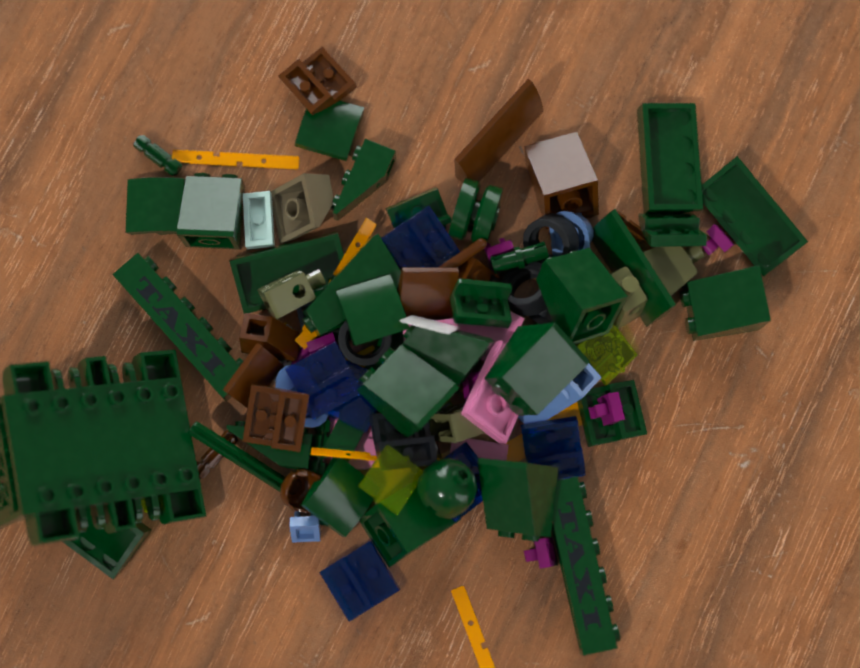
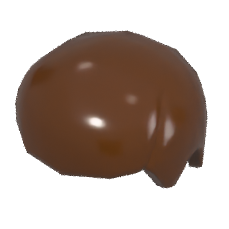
M296 469L287 474L280 490V497L285 506H288L293 511L309 514L310 512L301 504L313 482L321 480L322 477L307 469Z

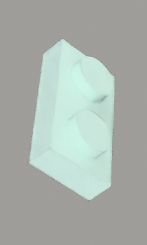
M270 191L243 193L245 247L248 250L275 247L272 193Z

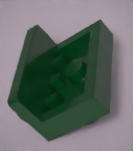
M436 187L385 208L397 239L401 243L406 242V244L419 241L422 238L421 235L427 232H441L447 228L446 224L452 221Z
M458 279L450 295L454 323L509 328L512 322L508 304V297L512 291L511 284Z

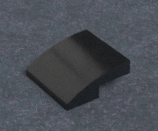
M381 413L370 415L372 436L380 471L429 466L437 461L434 436H431L429 421L420 430L405 438Z

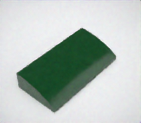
M642 103L637 109L643 213L658 214L702 211L703 198L696 103Z
M738 156L702 184L703 204L753 265H760L763 277L808 243V240Z
M614 209L593 227L594 236L592 242L611 272L626 266L638 280L639 286L648 300L640 318L645 326L648 327L665 317L675 307L676 303L618 212Z
M338 231L230 258L229 262L243 313H252L266 309L257 289L295 271H301L307 275L319 269L327 285L335 277L333 274L344 256ZM298 284L293 288V295L299 292ZM323 285L313 290L315 296H317L326 285Z
M88 508L86 509L88 521L86 532H79V538L62 542L111 579H115L152 529L141 522L136 523L135 529L108 534L105 529L97 530L94 527L91 511Z

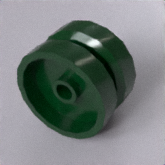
M465 178L455 206L448 237L463 240L467 236L470 225H473L472 243L479 238L485 239L488 243L491 231H494L501 208L499 204L503 188L489 185L484 191L482 200H478L481 187L479 181Z

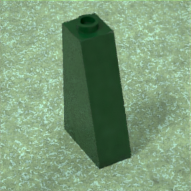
M379 234L369 238L304 309L303 313L306 317L302 320L310 333L315 331L317 335H322L346 320L343 318L335 291L389 274L396 289L398 288L401 271Z

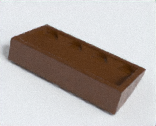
M526 80L454 159L455 177L462 183L465 178L480 182L543 113L540 95L531 80Z

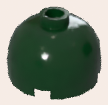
M444 458L431 463L423 470L422 475L417 481L418 494L422 503L426 507L431 506L437 511L435 515L441 518L451 519L458 517L474 502L477 492L476 478L471 469L460 460Z

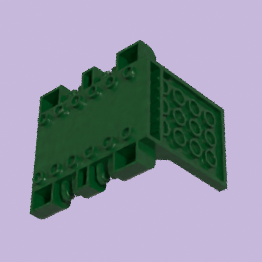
M176 349L137 354L133 357L132 363L127 362L122 366L124 383H120L117 367L113 364H107L106 356L87 357L78 363L77 368H69L67 375L69 388L67 389L64 387L61 371L58 369L51 370L49 361L10 364L4 369L2 375L4 395L0 397V530L25 520L28 538L32 546L74 540L79 538V532H86L88 526L86 509L90 508L93 524L97 530L105 529L108 534L135 529L136 523H141L143 520L141 500H145L149 518L152 521L159 518L160 522L164 525L206 517L192 436L188 433L190 424Z

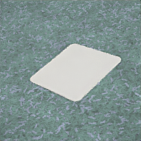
M416 315L400 320L403 323L445 334H450L460 329L458 326Z

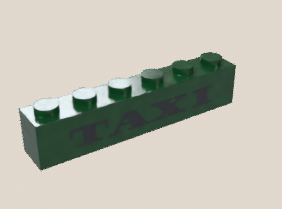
M136 253L112 275L227 402L231 396L223 389L244 361L240 357L236 361L231 357L229 352L232 348L222 337L218 340L214 338L210 333L214 328L203 316L199 320L192 313L196 308L185 296L181 299L178 298L174 293L177 287L167 276L163 279L160 278L155 272L159 269L155 262L149 256L143 259L139 253Z
M578 476L557 480L552 532L580 655L586 656L617 649L616 642L620 641V634L617 624H612L610 613L614 612L610 595L605 596L603 584L607 583L604 567H599L596 556L600 555L597 538L592 539L590 527H593L594 523L591 511L585 510L583 499L587 498L584 482H579Z

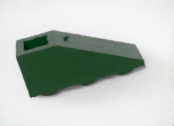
M366 138L362 146L357 145L352 157L355 163L351 171L346 170L341 185L344 188L341 195L336 194L332 201L333 205L330 209L333 210L334 220L339 221L386 183L396 160V150Z
M235 421V426L227 425L226 429L243 440L244 421ZM304 428L300 452L275 449L268 445L247 443L282 468L310 470L311 448L314 436L308 434V429Z

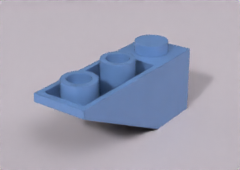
M588 363L538 415L518 416V419L529 430H532L582 399L602 377Z

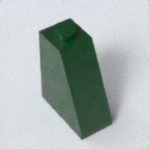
M411 325L403 335L406 340L402 345L459 387L495 341L489 337L462 330L445 334Z

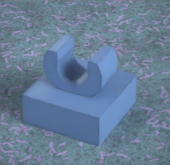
M295 511L294 517H290L289 525L292 543L320 542L321 530L319 519L312 513L310 516L301 517L300 512Z

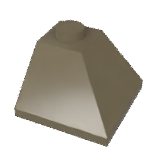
M304 173L270 191L272 193L273 213L280 244H286L320 227L333 205L334 197L329 175Z

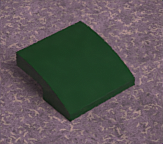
M338 101L314 115H311L306 109L296 137L295 147L347 162L355 142L356 132L364 115V107Z
M169 177L128 179L125 233L130 235L157 233L159 235L177 234L186 179Z
M693 213L638 214L641 231L651 247L707 245V234L699 229L700 218Z
M390 274L335 291L354 346L409 328V324L400 322V320L406 318Z
M634 380L592 388L582 399L577 401L588 447L647 435ZM619 392L625 420L603 426L602 418H590L588 408L598 405L597 398L608 393Z
M332 457L321 480L313 482L301 506L341 537H346L365 514L380 488L343 458Z

